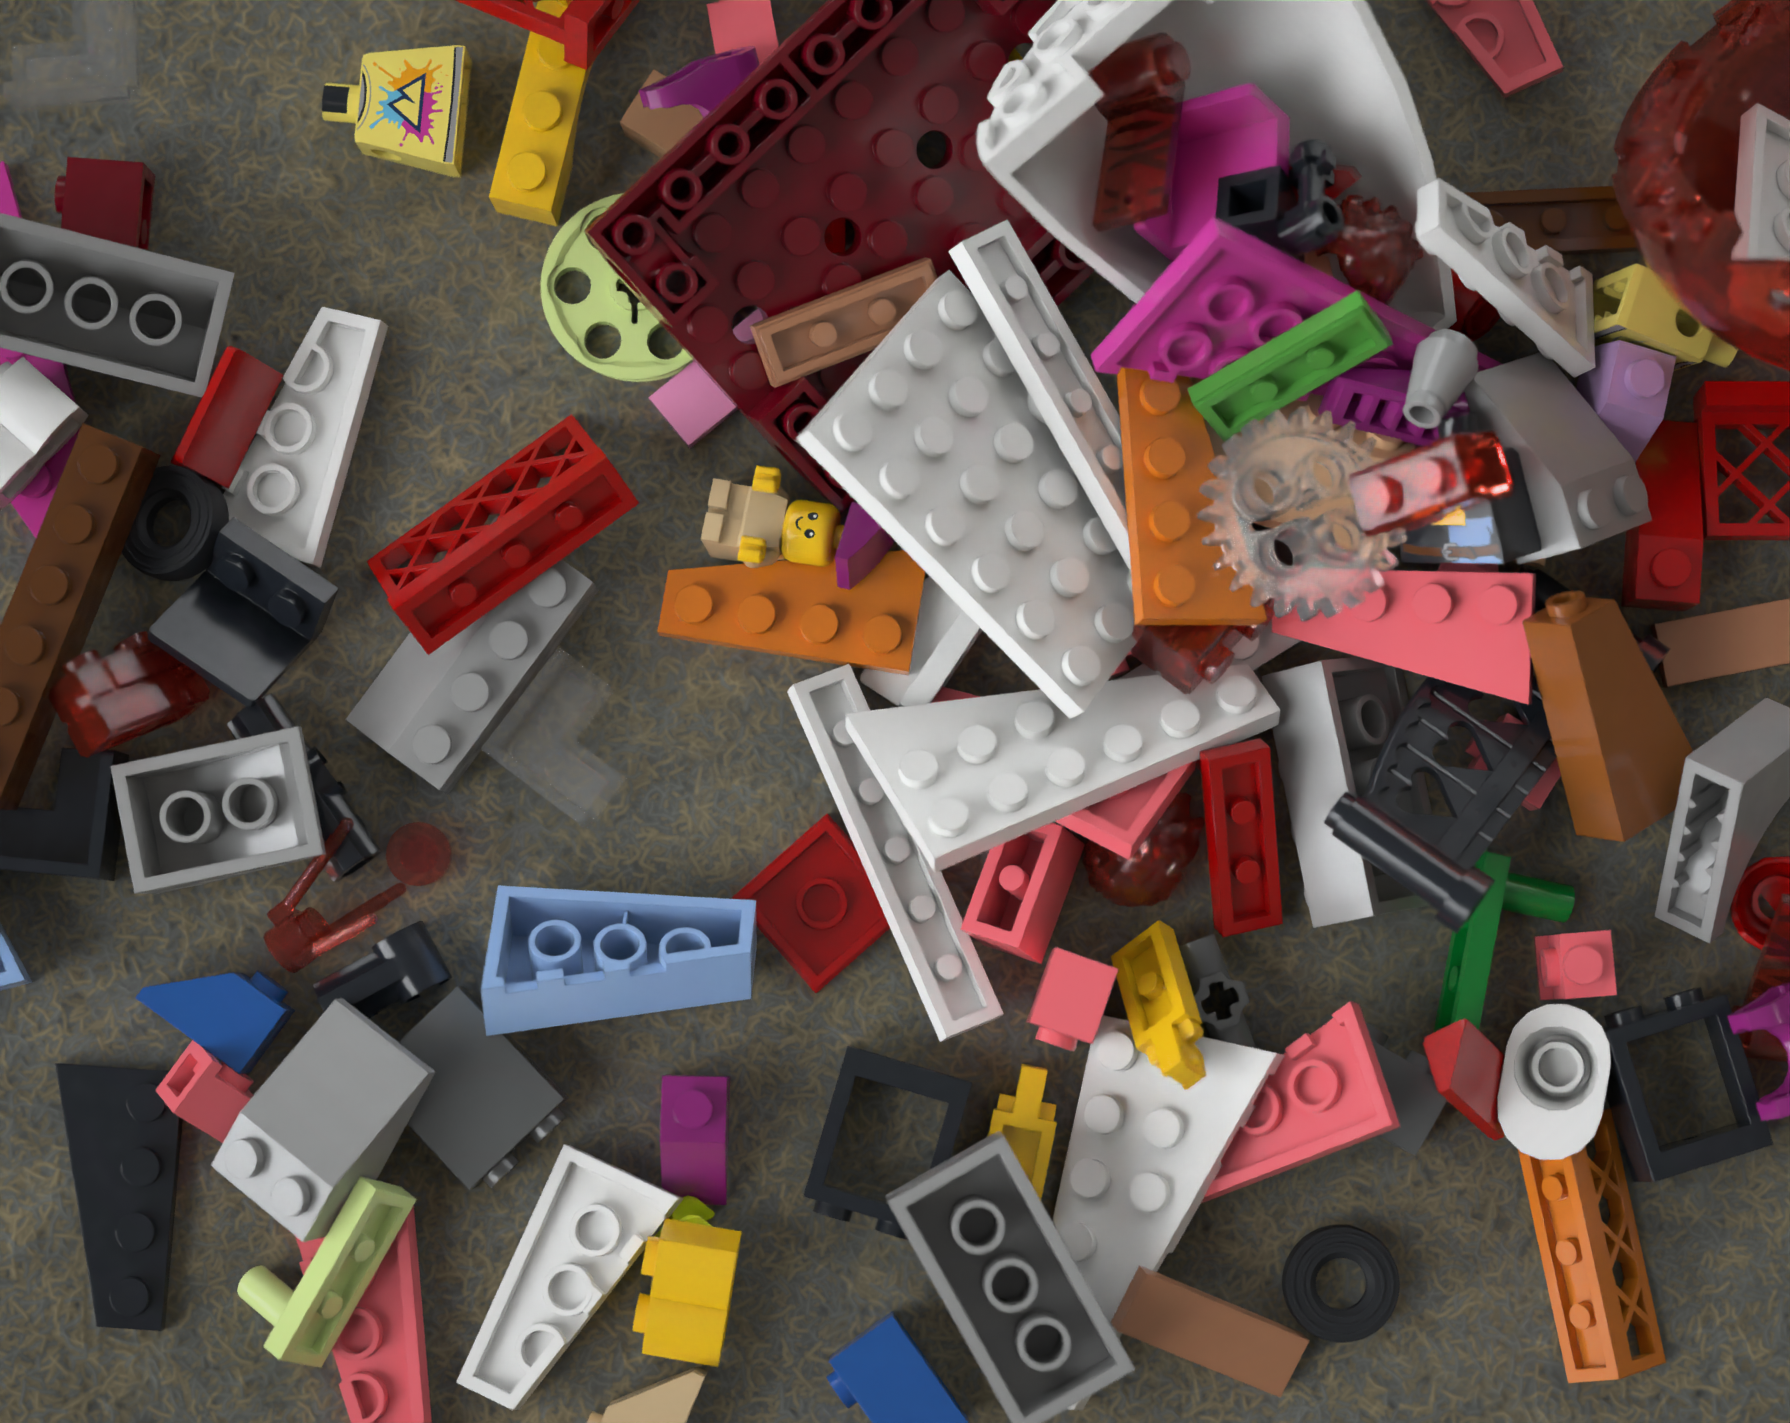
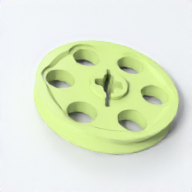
M624 193L597 200L578 211L564 224L553 239L546 254L541 273L540 286L543 310L546 320L558 342L573 358L584 366L602 375L622 381L648 382L660 380L678 374L694 360L684 349L671 359H660L650 352L649 339L656 329L663 326L642 303H638L637 306L638 322L633 324L634 308L628 294L618 291L619 284L624 283L613 272L597 248L590 244L588 236L584 232ZM570 271L582 272L591 281L589 295L585 300L577 304L564 303L556 295L557 281L563 274ZM600 325L612 326L621 334L620 348L609 358L599 359L592 356L586 349L588 334L593 328Z

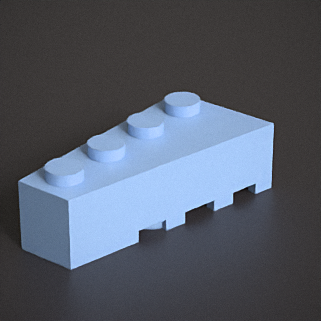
M498 885L481 985L486 1036L751 999L757 949L756 900Z

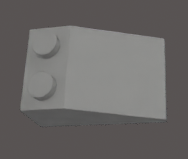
M1539 352L1477 372L1464 392L1470 411L1476 412L1478 437L1481 447H1512L1519 453L1540 537L1541 551L1516 559L1518 565L1581 549L1652 521L1647 504V490L1643 481L1639 478L1634 458L1552 359L1545 358Z
M302 727L288 728L111 766L133 889L136 894H159L212 883L326 854Z
M343 998L335 999L239 1112L211 1166L302 1242L326 1237L359 1177L373 1180L378 1178L436 1072Z

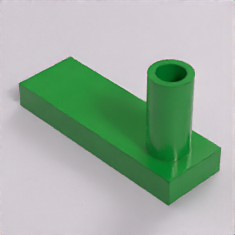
M1484 852L1475 866L1493 878L1495 883L1463 928L1457 934L1452 931L1434 1032L1463 1019L1469 1020L1479 1030L1501 910L1565 923L1569 919L1574 906L1575 891L1572 885L1508 872L1511 857Z

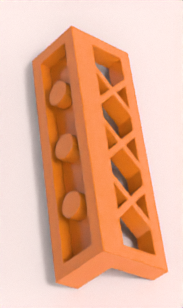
M1610 1108L1603 1109L1600 1124L1593 1137L1596 1148L1594 1161L1588 1157L1586 1146L1580 1152L1561 1160H1540L1524 1154L1518 1149L1568 1383L1619 1380L1666 1363ZM1602 1195L1607 1199L1610 1212L1607 1225L1602 1221L1599 1210V1202ZM1616 1259L1621 1263L1624 1276L1621 1290L1616 1286L1612 1270ZM1630 1323L1635 1327L1640 1354L1631 1357L1626 1334Z

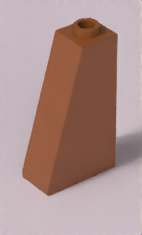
M1582 591L1562 592L1548 598L1545 602L1546 608L1523 620V628L1576 835L1625 842L1676 810L1685 759L1693 750L1615 600L1585 597V593Z

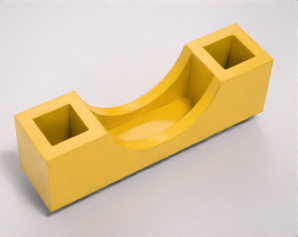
M543 0L537 2L536 9L559 18L568 5L566 0ZM532 31L529 34L489 198L497 213L558 226L573 166L574 142L581 103L593 63L588 70L565 62L564 44Z

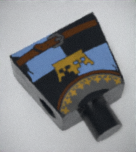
M1476 412L1447 413L1437 426L1440 449L1408 458L1403 466L1401 561L1417 563L1504 564L1541 551L1540 537L1519 453L1512 447L1480 448Z

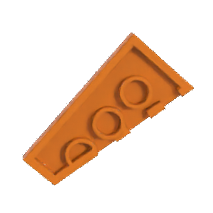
M1121 367L1117 375L1135 625H1259L1267 620V616L1203 416L1192 404L1188 388L1193 386L1190 377L1177 375L1174 382L1151 380L1148 371Z
M905 550L887 551L873 570L850 590L837 586L835 557L825 567L780 560L772 565L759 568H749L745 564L668 570L657 632L659 636L838 665L850 664L851 667L909 676L926 571Z

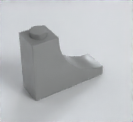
M1766 697L1685 759L1654 917L1709 944L1723 933L1729 909L1744 870L1766 829L1790 797L1789 707Z

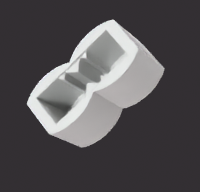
M21 357L13 365L10 362L0 365V509L5 508L27 487L45 462L53 457L73 437L89 416L24 357Z

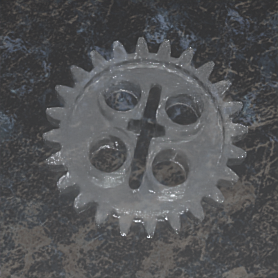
M1299 407L1289 414L1288 421H1286L1285 416L1279 409L1274 410L1264 418V426L1258 420L1253 419L1241 428L1242 437L1234 434L1223 442L1222 447L1227 456L1218 455L1207 465L1210 471L1219 479H1210L1199 488L1200 493L1215 502L1198 512L1197 518L1205 522L1215 523L1216 530L1201 541L1204 546H1221L1224 552L1212 565L1214 570H1221L1232 566L1237 572L1229 587L1232 592L1249 584L1254 587L1250 606L1256 608L1271 597L1274 598L1275 617L1281 618L1290 613L1296 604L1300 620L1307 621L1317 616L1319 607L1326 618H1331L1343 611V603L1351 609L1366 601L1364 590L1372 593L1383 587L1385 582L1378 571L1387 572L1395 568L1399 563L1397 558L1387 549L1395 548L1406 542L1407 539L1406 535L1391 526L1392 523L1407 516L1408 509L1391 505L1390 497L1401 491L1404 486L1403 483L1399 482L1385 483L1382 474L1393 464L1391 458L1373 462L1369 457L1377 441L1374 437L1357 445L1352 441L1355 432V423L1353 421L1334 431L1332 430L1331 412L1326 410L1317 416L1310 425L1306 408ZM1314 462L1322 464L1328 469L1332 478L1331 489L1317 481L1313 470ZM1256 477L1270 485L1274 496L1273 504L1266 503L1258 497L1254 489V479ZM1343 497H1351L1354 501V506L1328 510L1313 520L1309 517H1301L1260 532L1254 531L1252 528V522L1279 518L1293 508L1297 511H1306ZM1334 524L1342 526L1348 532L1351 538L1350 551L1343 549L1337 544L1333 536ZM1275 539L1284 542L1290 548L1293 555L1292 567L1284 565L1277 559L1273 546Z

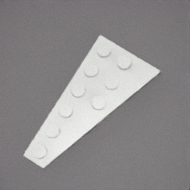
M1247 663L1107 681L1086 710L1071 719L1041 689L846 713L845 717L846 730L934 873L1196 761L1200 759V751L1235 744L1275 727L1279 724L1280 708Z
M1102 1015L1093 1044L1090 1045L1052 1222L1109 1323L1113 1319L1139 1265L1157 1272L1167 1253H1173L1211 1183L1221 1169L1222 1164L1220 1161L1239 1127L1246 1125L1256 1107L1253 1105V1102L1269 1074H1275L1285 1055L1201 1037L1194 1043L1203 1054L1207 1076L1186 1090L1182 1084L1171 1077L1163 1076L1160 1068L1158 1069L1155 1065L1153 1066L1147 1055L1136 1048L1129 1021ZM1110 1323L1113 1331L1119 1339L1122 1333L1118 1332ZM1091 1395L1068 1409L1083 1410Z

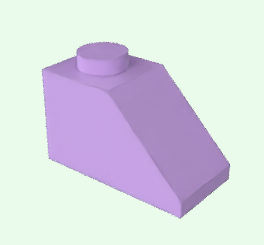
M1618 340L1595 346V368L1579 375L1576 389L1634 458V462H1636L1664 418L1676 356Z

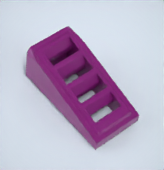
M1350 368L1330 380L1318 409L1320 421L1402 439V441L1417 445L1439 448L1437 427L1422 428L1416 426L1403 413L1412 370ZM1464 391L1447 413L1468 411V402ZM1354 392L1362 394L1360 401H1351ZM1380 399L1386 400V402H1379V401H1380Z

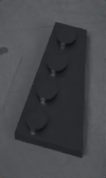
M55 1063L96 1326L163 1331L165 1330L183 1122V1119L174 1114L155 1091L169 1071Z

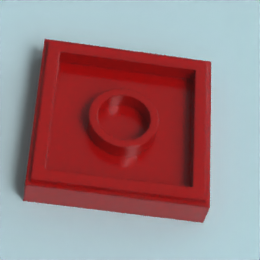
M828 813L732 897V899L756 900V926L816 994L890 929L852 840Z

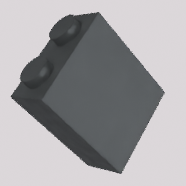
M457 986L399 1041L401 1045L436 1072L407 1124L469 1190L478 1186L483 1180L490 1188H493L520 1162L512 1152L522 1142L531 1136L537 1143H540L566 1118L559 1107L569 1097L508 1033L486 1036L483 1006L465 987Z

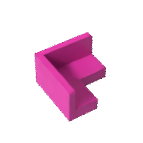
M1248 83L1163 106L1181 109L1180 119L1144 114L1156 109L1137 113V126L1164 125L1168 127L1148 134L1137 135L1136 148L1178 130L1177 140L1160 145L1148 152L1136 154L1137 158L1176 147L1174 157L1157 160L1160 163L1174 165L1172 175L1143 167H1135L1134 229L1171 262L1176 260L1209 221L1215 217L1219 178L1278 165L1282 167L1286 176L1289 175L1290 117L1255 84ZM1171 186L1169 195L1151 201L1152 193L1163 191Z

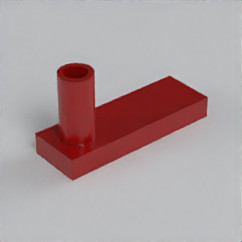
M1259 738L1200 751V759L1196 760V767L1201 771L1214 928L1222 937L1281 925L1283 924L1270 747Z

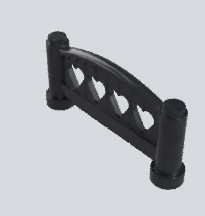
M1523 565L1517 572L1536 574L1535 613L1546 608L1545 602L1548 598L1562 592L1571 591L1539 568L1533 571L1528 566ZM1631 632L1654 675L1670 651V648L1650 634L1643 640ZM1428 676L1409 700L1390 731L1373 768L1365 794L1363 796L1359 795L1356 798L1346 791L1336 802L1324 821V824L1333 829L1332 836L1438 910L1435 919L1456 934L1467 923L1495 883L1493 878L1477 868L1475 864L1557 758L1537 679L1534 676L1532 682V705L1512 700L1523 724L1476 719L1471 715L1468 704L1473 700L1482 699L1484 692ZM1454 726L1464 727L1471 732L1488 770L1440 765L1433 757V749L1447 744V731ZM1419 772L1429 773L1436 779L1452 817L1407 813L1398 806L1396 796L1401 792L1412 789L1411 777Z

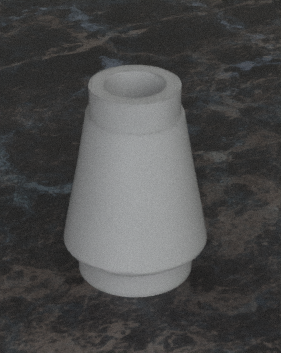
M1440 329L1432 332L1428 338L1423 339L1417 345L1406 403L1403 408L1405 417L1414 425L1422 428L1437 427L1477 374V349L1468 337L1453 330Z

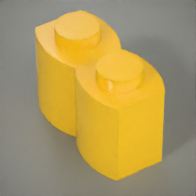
M665 1218L660 1237L648 1236L641 1274L653 1276L651 1295L639 1294L633 1323V1332L644 1333L642 1354L719 1367L730 1312L742 1236L741 1231Z

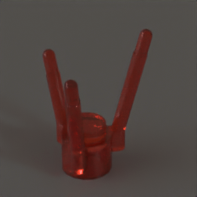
M349 817L343 818L334 832L325 841L326 854L314 857L286 897L267 912V916L274 926L264 933L265 944L277 962L291 973L299 972L321 954L375 925L378 921L375 912L406 892V885L404 883H396L329 925L322 915L312 907H307L303 911L295 909L353 828L354 822Z

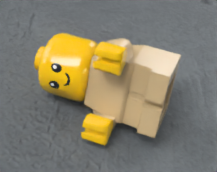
M756 465L752 486L733 484L728 480L713 478L708 501L709 508L705 515L701 541L710 557L744 562L749 568L769 566L777 560L784 559L794 563L825 567L834 560L845 525H841L840 512L832 504L802 499L795 500L790 504L788 493L780 485L781 470L779 468Z

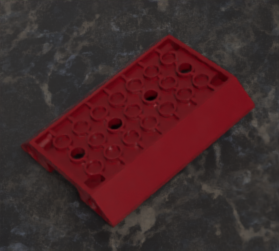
M828 0L584 230L620 280L767 442L830 504L838 508L840 513L847 509L855 499L796 438L874 349L775 388L770 385L754 338L748 341H740L734 335L732 330L733 318L741 308L756 306L764 320L924 257L932 260L937 278L950 270L971 292L948 251L960 242L1007 219L1057 307L1080 286L1095 269L1052 235L994 177L980 158L977 147L978 124L988 119L990 120L994 110V106L987 99V96L1004 65L1008 63L1009 56L1015 47L1025 43L1032 48L1034 42L1027 34L1057 0ZM936 130L944 138L946 145L945 154L938 164L926 167L918 159L917 144L925 133ZM846 218L854 228V241L845 252L833 254L825 244V231L832 221Z

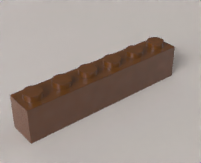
M82 423L0 626V810L17 811L161 456L140 445Z

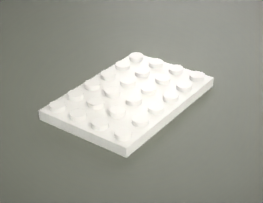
M948 270L932 283L796 440L1071 719L1086 710L1150 625H1135L1132 578L1127 564L975 297Z

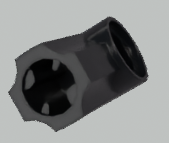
M419 921L384 938L372 946L373 952L312 985L316 992L317 1000L324 1012L335 999L343 998L370 1019L377 1015L378 1012L399 1001L402 1005L420 997V992L436 984L440 986L449 981L452 976L423 921Z

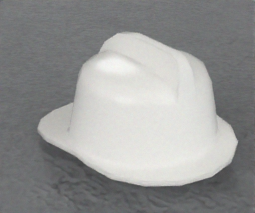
M1546 1004L1528 1012L1514 1026L1506 1046L1498 1093V1120L1506 1138L1517 1149L1540 1160H1561L1580 1152L1595 1136L1602 1118L1611 1066L1610 1043L1602 1026L1586 1011L1568 1004Z

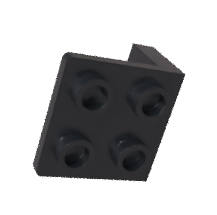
M233 517L218 533L213 548L211 564L155 621L149 629L147 638L246 707H253L318 638L323 631L339 588Z

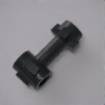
M1320 140L1303 141L1290 153V166L1292 169L1289 170L1288 182L1298 190V205L1284 213V219L1279 221L1277 230L1284 247L1296 256L1303 253L1306 254L1313 249L1318 250L1337 239V233L1344 228V218L1341 210L1330 197L1325 196V190L1334 185V172L1332 170L1336 168V155L1332 153V149L1327 143Z

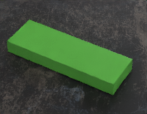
M1357 290L1188 388V392L1195 408L1220 438L1225 441L1392 345L1393 342L1388 329Z

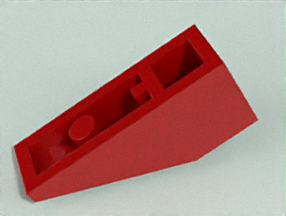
M1662 420L1635 462L1639 478L1643 481L1647 490V504L1652 521L1626 530L1621 607L1686 611L1700 604L1704 539L1697 423Z

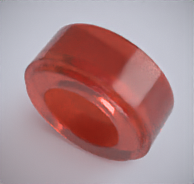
M413 822L402 826L391 836L386 849V860L392 874L401 882L418 887L429 886L442 879L449 870L452 862V847L447 836L437 827L428 823Z

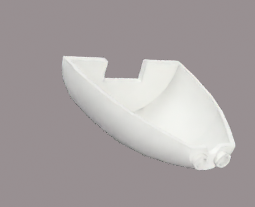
M1058 0L1027 34L1034 44L1023 60H1015L1005 64L987 96V99L994 106L990 120L988 119L978 124L977 147L984 165L1052 235L1135 303L1143 297L1173 262L1134 229L1135 167L1110 176L1117 168L1136 158V155H1115L1111 153L1112 151L1136 148L1137 135L1123 137L1113 144V138L1124 130L1137 126V115L1120 114L1118 112V105L1140 106L1148 104L1184 84L1183 95L1165 106L1252 83L1290 117L1289 159L1290 153L1293 152L1299 143L1306 140H1320L1331 147L1332 153L1336 155V164L1355 166L1362 175L1357 182L1333 200L1342 212L1344 218L1343 230L1337 233V239L1318 250H1312L1329 257L1333 277L1435 330L1448 329L1457 321L1451 267L1437 255L1429 254L1420 244L1415 232L1417 190L1436 180L1433 160L1408 83L1366 0ZM1107 193L1122 195V204L1112 201L1107 197ZM1120 209L1122 210V216L1108 217L1105 215Z

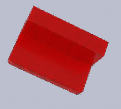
M228 346L217 364L207 389L170 463L175 466L187 467L211 480L213 483L229 489L284 375L243 350Z

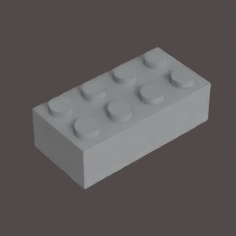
M1000 1131L995 1132L885 1195L887 1202L1011 1423H1043L1135 1370L1011 1147Z

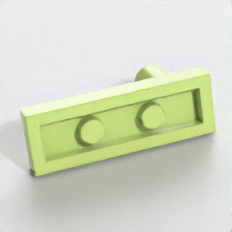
M360 1176L295 1291L265 1266H256L247 1271L238 1284V1295L274 1326L263 1347L278 1360L321 1368L417 1199L401 1186Z

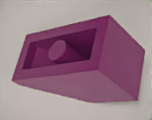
M662 1075L660 1120L661 1185L663 1189L680 1197H695L705 1205H727L730 1076Z

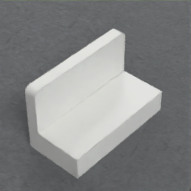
M928 577L924 581L909 676L864 669L860 680L864 685L897 707L931 703L940 689L946 686L982 632V629L931 577Z

